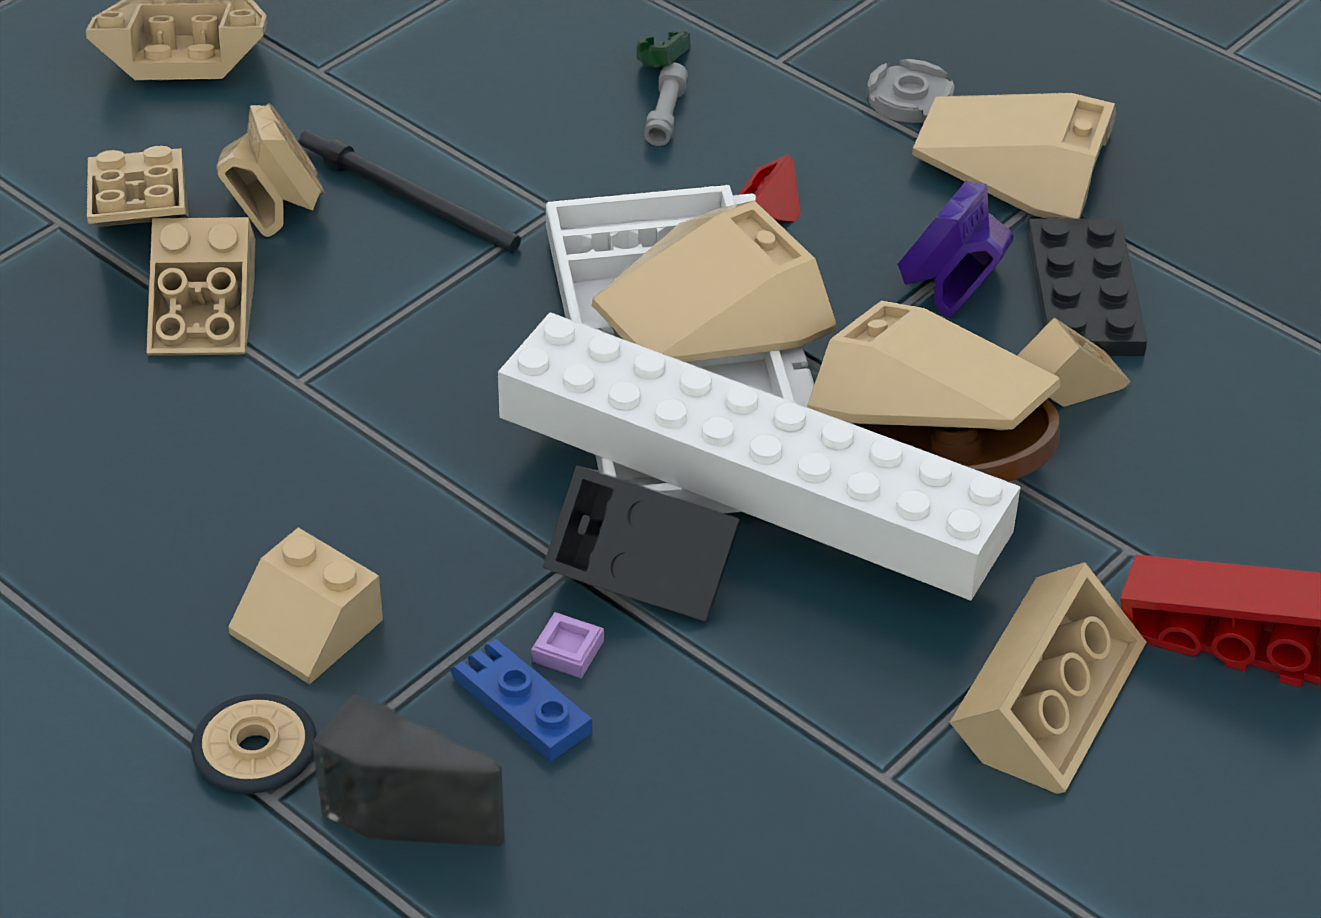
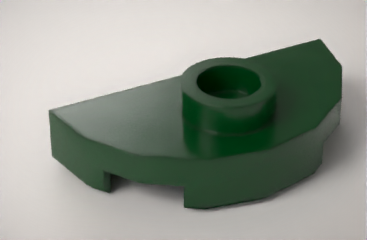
M672 31L668 34V40L654 42V37L651 35L640 38L636 44L637 60L646 63L649 67L670 65L691 47L690 33H687V31Z

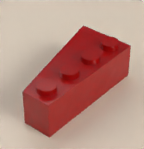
M1135 555L1120 597L1122 611L1146 640V644L1195 657L1200 651L1213 654L1225 662L1224 666L1244 672L1248 664L1280 673L1278 682L1301 688L1303 680L1321 685L1320 572Z

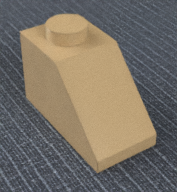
M1053 318L1017 355L1060 378V388L1049 398L1063 407L1124 389L1131 382L1104 350L1056 318Z

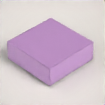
M554 612L531 649L532 662L582 679L604 642V628Z

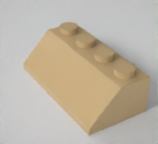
M1085 562L1036 577L952 717L950 724L983 764L1056 794L1066 792L1147 642Z

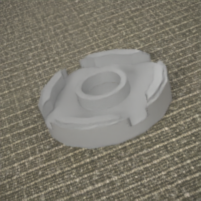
M904 59L899 60V66L889 67V63H885L871 73L867 87V98L870 106L882 116L894 121L920 123L925 121L935 97L954 96L955 86L953 81L947 80V73L940 67L926 61Z

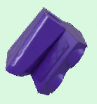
M966 180L897 264L905 285L936 277L934 304L946 317H952L998 265L1014 240L1013 233L988 212L987 184L972 183Z

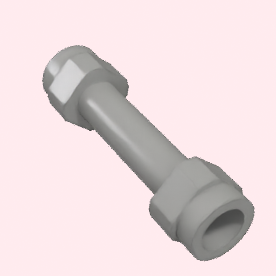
M671 63L668 66H664L659 76L660 96L656 110L651 111L647 116L644 136L650 144L655 146L667 144L673 135L674 116L672 114L677 97H681L685 92L688 77L686 68L679 63Z

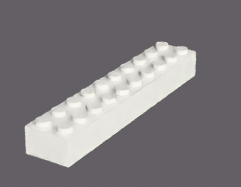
M551 312L498 371L499 417L968 600H972L1014 532L1021 486Z

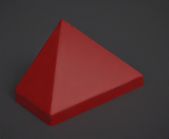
M789 154L758 167L738 194H755V202L777 223L795 222L801 215L794 161Z

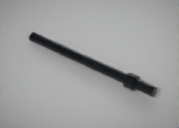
M304 130L299 137V143L302 147L323 157L325 164L339 171L347 169L511 253L517 251L521 244L520 236L355 154L353 147L340 140L333 139L330 141L310 130Z

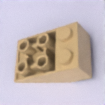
M153 146L145 149L144 152L128 154L117 150H109L99 153L96 157H88L87 221L89 225L104 227L152 222V218H189L188 194L181 148L171 149L167 146Z
M249 217L152 218L147 330L148 356L246 355L255 275V237Z

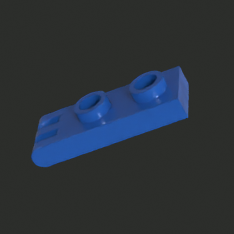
M493 639L484 646L486 654L477 650L469 655L468 662L470 666L461 661L451 668L452 676L459 685L550 763L592 733V718L497 639Z

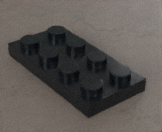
M1057 217L1029 219L1027 237L1043 328L1053 318H1056L1104 350L1109 356H1145L1147 337L1121 219H1061Z

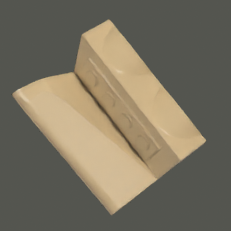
M268 103L265 106L250 105L248 132L222 149L217 163L219 178L259 232L266 237L274 235L283 226V200L313 211L318 197L325 193L316 177L318 173L307 153L275 108Z

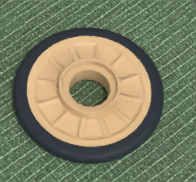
M248 694L227 700L205 715L193 734L191 754L200 774L213 785L235 793H262L286 785L306 769L315 754L317 733L308 713L293 701L272 694ZM253 735H260L270 740L266 746L258 750H246L239 746L241 741Z

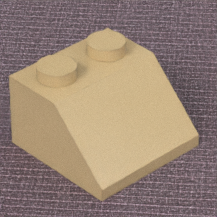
M297 528L260 559L228 626L229 634L310 685L383 621L379 575L302 529Z

